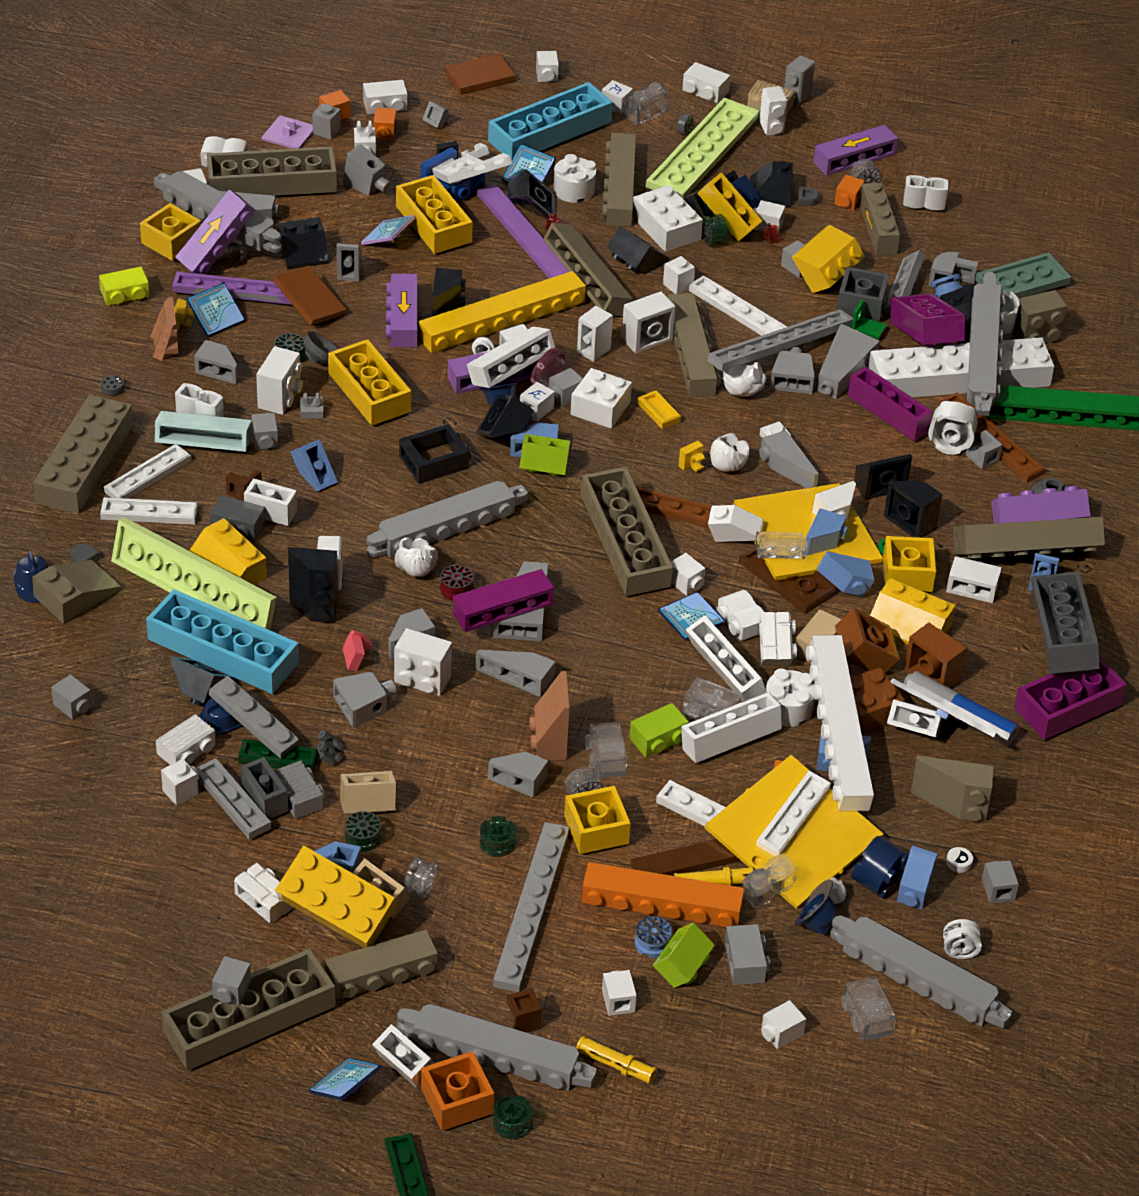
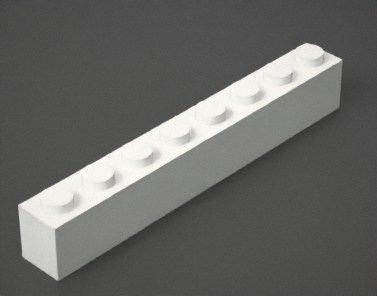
M842 635L812 636L810 646L806 647V659L811 662L810 679L814 680L815 683L813 695L814 699L818 700L819 703L817 706V717L822 719L821 737L823 740H826L825 758L830 761L829 779L834 782L833 800L837 801L839 811H869L874 794Z

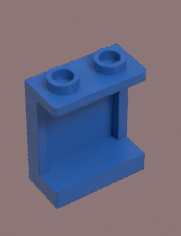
M451 147L421 163L420 179L434 175L432 168L451 158L456 160L457 151ZM485 173L463 179L457 184H449L440 179L438 181L452 198L459 202L477 192V189L485 187Z

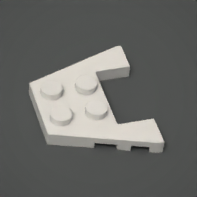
M479 143L474 146V151L469 152L465 150L461 153V158L456 160L451 158L432 168V171L436 178L449 184H457L463 179L511 165L512 161L511 157L505 153L485 161L478 159L489 154L488 147Z

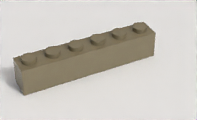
M611 133V141L606 143L602 217H606V225L631 227L636 134Z
M552 222L543 239L565 268L569 272L573 271L586 285L585 292L597 307L614 316H623L624 304L632 302L633 298L573 225Z
M693 293L668 294L667 298L675 305L673 339L689 397L715 395L716 386L720 385L719 373H715L716 367L707 361L708 353L712 352L711 344H707V330H703L704 319L703 315H699V301H695Z

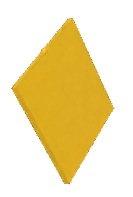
M840 483L734 500L733 505L763 519L761 539L754 540V543L758 547V551L762 558H764L775 580L787 579V577L795 575L800 577L814 574L815 571H818L817 567L827 551L869 560L870 564L882 563V555L852 505L848 520L845 522V526L848 527L844 540L840 539L837 548L811 555L803 554L806 536L816 517L812 512L815 494L838 487Z
M790 755L751 788H747L741 796L707 822L704 828L748 867H753V871L794 908L798 909L806 902L818 885L825 880L836 877L838 874H842L844 869L862 855L870 842L876 836L883 837V833L858 811H839L837 801L833 800V790L829 788L779 858L756 846L758 838L807 772L810 771Z

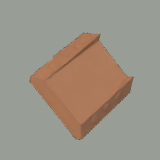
M172 297L164 301L150 336L154 339L155 352L153 358L161 361L178 354L176 318Z

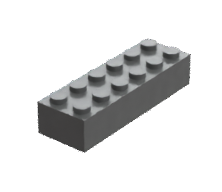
M1069 572L1031 576L1033 605L1049 673L1065 674L1073 671L1089 672L1093 669H1100L1098 640L1080 573Z

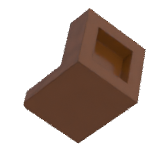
M256 470L249 477H241L230 472L225 477L226 494L237 500L244 501V492L253 479L262 481L261 471Z
M533 988L507 995V1004L514 1018V1029L526 1033L541 1029L542 1008Z

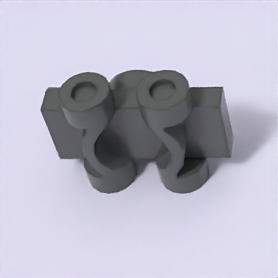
M323 730L318 735V739L321 742L318 744L317 750L320 758L331 766L334 762L338 763L342 759L339 751L342 749L343 744L337 741L336 737L327 730Z

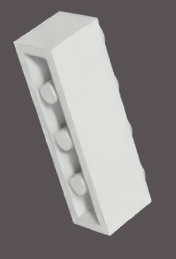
M533 326L466 365L473 385L490 388L553 352L556 348L550 329Z
M705 615L685 629L691 644L743 702L766 693L762 678Z
M767 692L681 726L683 751L697 763L782 729L781 705Z

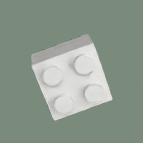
M662 292L624 304L622 340L635 354L672 341L675 305Z
M274 346L256 374L259 409L283 415L286 409L291 407L296 393H300L303 381L300 380L302 370L300 353Z
M591 368L572 393L571 415L612 429L630 404L632 382Z
M406 628L394 647V682L440 696L451 678L452 642Z

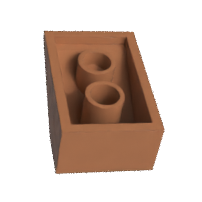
M566 671L560 672L534 706V717H529V730L534 732V735H531V750H536V756H540L545 760L567 759L569 697Z

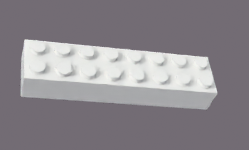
M1043 338L1011 339L998 343V348H1002L1001 361H997V366H1001V377L996 379V384L1031 388L1051 385L1054 365ZM970 343L871 351L868 368L911 397L948 395L956 392L959 394L967 393Z

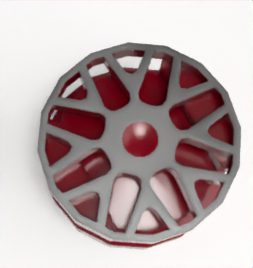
M457 564L450 565L441 572L440 591L444 598L453 601V596L474 590V575L470 568Z

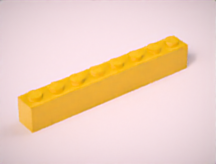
M573 271L421 320L419 321V339L430 353H434L584 303L586 285Z

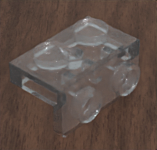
M756 532L755 536L758 558L805 559L808 543L803 533Z

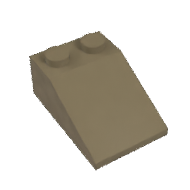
M92 559L52 565L32 577L34 597L63 624L122 590V586Z
M917 755L911 793L959 819L985 822L992 791L994 766Z

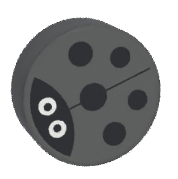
M683 114L679 118L677 124L679 134H690L694 124L692 115Z
M117 375L104 377L101 380L102 392L109 396H116L122 393L124 390L123 379Z

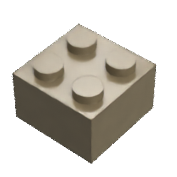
M1056 290L1018 298L1020 303L1014 328L1011 332L1015 340L1043 338L1044 343L1061 340L1067 305Z

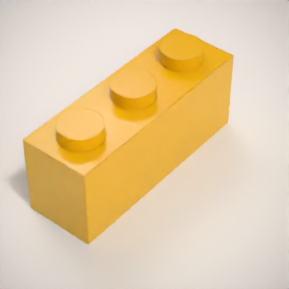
M722 172L697 193L738 242L762 222L760 217Z

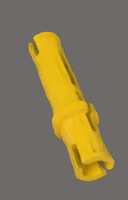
M724 867L723 870L674 873L676 877L730 886L734 884H754V876H743L752 875L754 873L753 867L739 869Z
M585 1036L581 1037L577 1043L576 1049L579 1053L621 1071V1074L626 1077L629 1075L649 1085L652 1084L656 1077L657 1068L636 1060L634 1055H624Z

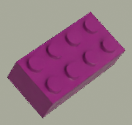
M932 293L891 297V323L899 330L905 332L906 335L914 338L915 341L923 344V346L934 347L936 343L954 345L957 341L965 340V314Z
M1099 656L1100 669H1093L1089 672L1053 673L1019 687L1014 709L1045 740L1121 706L1127 684Z

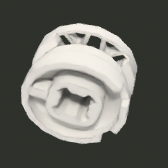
M967 919L954 920L948 923L943 929L944 950L946 954L956 959H968L976 956L982 947L979 925Z

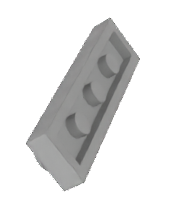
M920 250L904 257L883 308L888 315L891 314V297L910 296L912 293L913 285L917 280L916 277L925 257Z
M226 676L210 688L209 696L279 758L298 745L299 738L229 676Z
M216 758L195 768L198 772L200 783L249 840L271 829V821Z

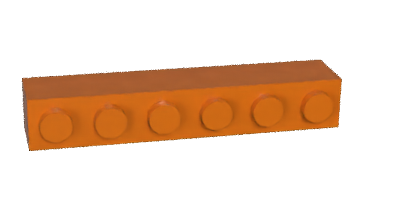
M588 862L582 888V903L721 927L738 926L744 888Z

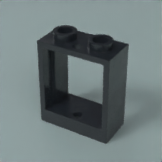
M450 424L399 439V457L418 484L469 469V459L471 458L469 447L462 443L459 433L454 431ZM444 444H448L453 451L452 453L424 461L419 452Z

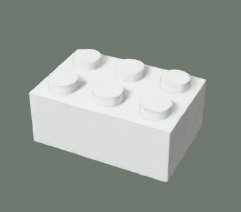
M670 185L633 197L632 218L665 252L701 240L703 219Z

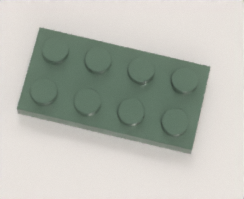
M1049 252L976 273L975 276L977 283L983 284L985 273L990 271L995 273L997 277L996 285H1001L1003 291L1007 293L1013 292L1018 298L1068 285L1071 282V276Z

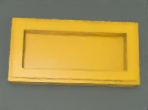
M657 390L638 397L637 404L661 429L681 422V415Z

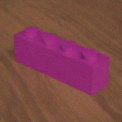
M866 366L850 376L849 398L913 441L929 432L932 410Z
M542 569L528 572L453 596V615L463 631L469 632L553 605L554 587Z

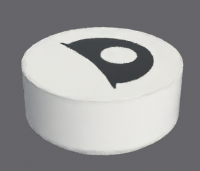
M955 847L948 852L946 864L952 871L964 873L972 867L973 855L969 850Z

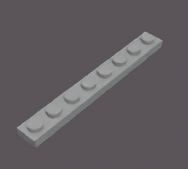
M839 309L708 353L707 361L718 370L726 371L730 368L744 365L753 360L761 359L762 357L835 333L841 324L852 327L853 317Z
M544 822L493 979V987L520 992L566 846L570 827Z

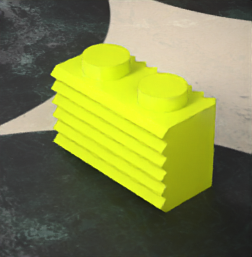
M142 266L99 275L100 291L108 306L149 297V284Z

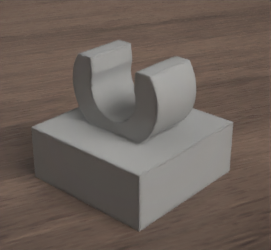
M429 101L422 120L436 128H442L444 122H447L450 116L448 113L449 109L435 101Z
M307 393L300 397L301 419L323 418V397H320L319 393H316V397H307Z

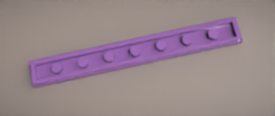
M496 184L477 189V196L548 278L569 272L544 242L542 236Z

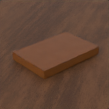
M500 54L445 66L446 75L460 94L516 80V75Z
M309 265L274 276L273 282L310 325L345 315L347 309Z

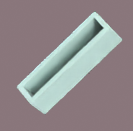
M161 411L155 420V442L246 452L251 442L252 420Z

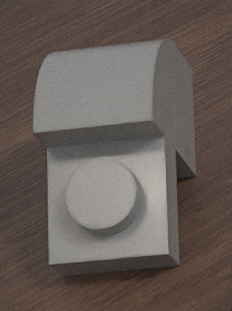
M959 252L942 253L934 259L929 285L931 286V282L954 274H960V281L974 284L978 262L958 258Z

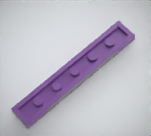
M176 272L172 284L173 292L198 294L221 283H225L235 299L293 305L272 281Z

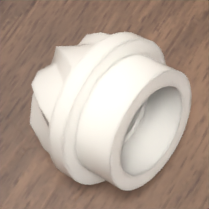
M479 337L472 344L474 355L494 349L493 342L486 337Z
M832 877L830 880L833 881V887L829 896L834 904H838L845 900L847 890L842 880L838 881L835 877Z

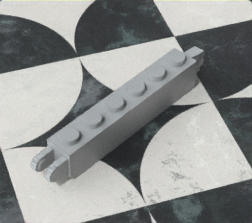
M183 171L176 172L173 175L160 173L154 178V185L163 191V199L203 221L225 195ZM257 211L254 212L251 220L242 227L236 239L258 251L266 249L267 251L278 253L282 249L281 243L278 242L281 240V234L274 229L273 220Z
M991 271L984 274L983 284L974 286L967 401L974 405L976 415L989 416L991 406H994L995 397L999 398L1000 384H996V379L1001 377V366H997V361H1001L1002 348H998V343H1002L1003 330H999V325H1003L1004 312H1000V308L1004 307L1005 294H1001V285H996L997 277L995 273Z
M496 481L381 521L379 531L368 535L366 543L369 545L367 547V555L372 558L387 554L390 558L395 556L399 549V543L403 538L407 537L412 541L417 538H423L430 544L515 513V506L528 500V492L522 485L508 488L504 482Z
M842 915L833 918V928L830 937L843 945V952L847 953L850 957L867 964L875 971L889 976L897 983L911 988L921 996L933 1000L943 1008L955 1012L967 1021L973 1022L980 1027L985 1022L1004 1028L1010 1021L1012 1011L997 1001L998 990L992 984L867 917L858 918L856 922Z
M432 1004L423 1006L421 1012L408 1008H402L397 1012L399 1021L397 1022V1029L402 1034H405V1036L412 1037L413 1043L424 1049H432L445 1053L450 1057H456L473 1051L480 1065L567 1091L570 1090L571 1085L591 1088L596 1078L597 1068L579 1061V1052L576 1047Z

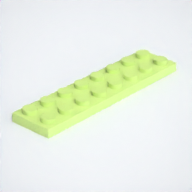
M723 98L646 180V187L656 190L670 185L681 198L686 197L759 118L760 111Z
M125 517L118 520L112 562L168 592L175 589L270 630L277 599L276 596Z

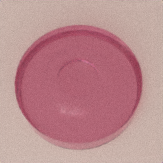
M557 348L548 350L535 365L531 374V382L533 384L539 382L546 387L549 386V378L561 372L565 363V354Z

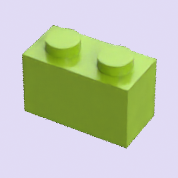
M525 434L519 468L525 469L528 472H547L553 476L565 475L570 441Z
M671 703L631 721L629 739L647 758L662 752L668 747L682 743L681 726L688 724L689 721Z
M693 922L676 931L653 966L673 988L682 984L689 985L698 976L696 972L699 967L709 960V953L714 944Z

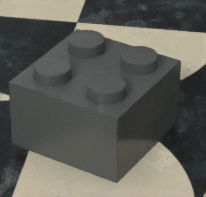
M846 267L839 292L837 310L841 309L848 315L853 316L854 310L862 299L864 300L862 317L879 321L887 294L889 274Z

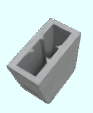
M362 144L347 154L343 177L345 185L365 195H371L378 189L385 193L391 186V182L384 178L385 164Z
M792 347L789 351H780L772 369L770 390L812 394L814 382L812 356L808 353H802V350L798 347Z
M371 672L333 679V697L352 728L385 713L387 710V697L396 694V688L392 680L379 683Z

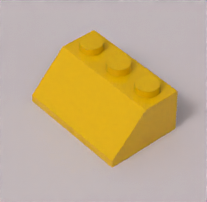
M828 225L792 256V259L811 292L815 293L830 288L844 276L846 267L853 268L865 257V254L854 237Z
M224 518L204 528L189 550L253 585L267 578L266 557Z
M890 578L880 591L870 616L890 625L893 638L908 645L910 636L928 622L941 629L944 633H947L952 626L955 605Z

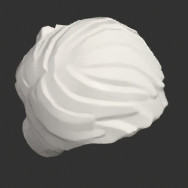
M755 362L754 365H739L723 371L724 385L732 395L749 397L764 388L766 374L763 373L758 362Z
M733 433L718 437L711 445L710 456L712 465L725 472L740 470L749 458V444L744 440L739 441Z
M407 537L403 538L395 554L396 567L406 571L407 574L413 577L427 575L434 569L438 560L437 550L431 547L423 538H417L414 541Z

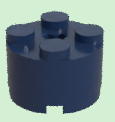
M876 836L862 853L864 857L861 863H856L851 878L877 896L884 898L891 888L890 882L892 880L897 882L903 875L905 869L902 867L906 864L909 854L886 838Z

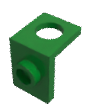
M861 299L854 310L852 329L879 340L886 329V324L862 317L864 300Z

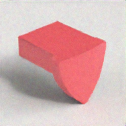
M355 630L349 633L342 649L347 670L351 671L358 670L365 655L364 651L373 648L370 638Z

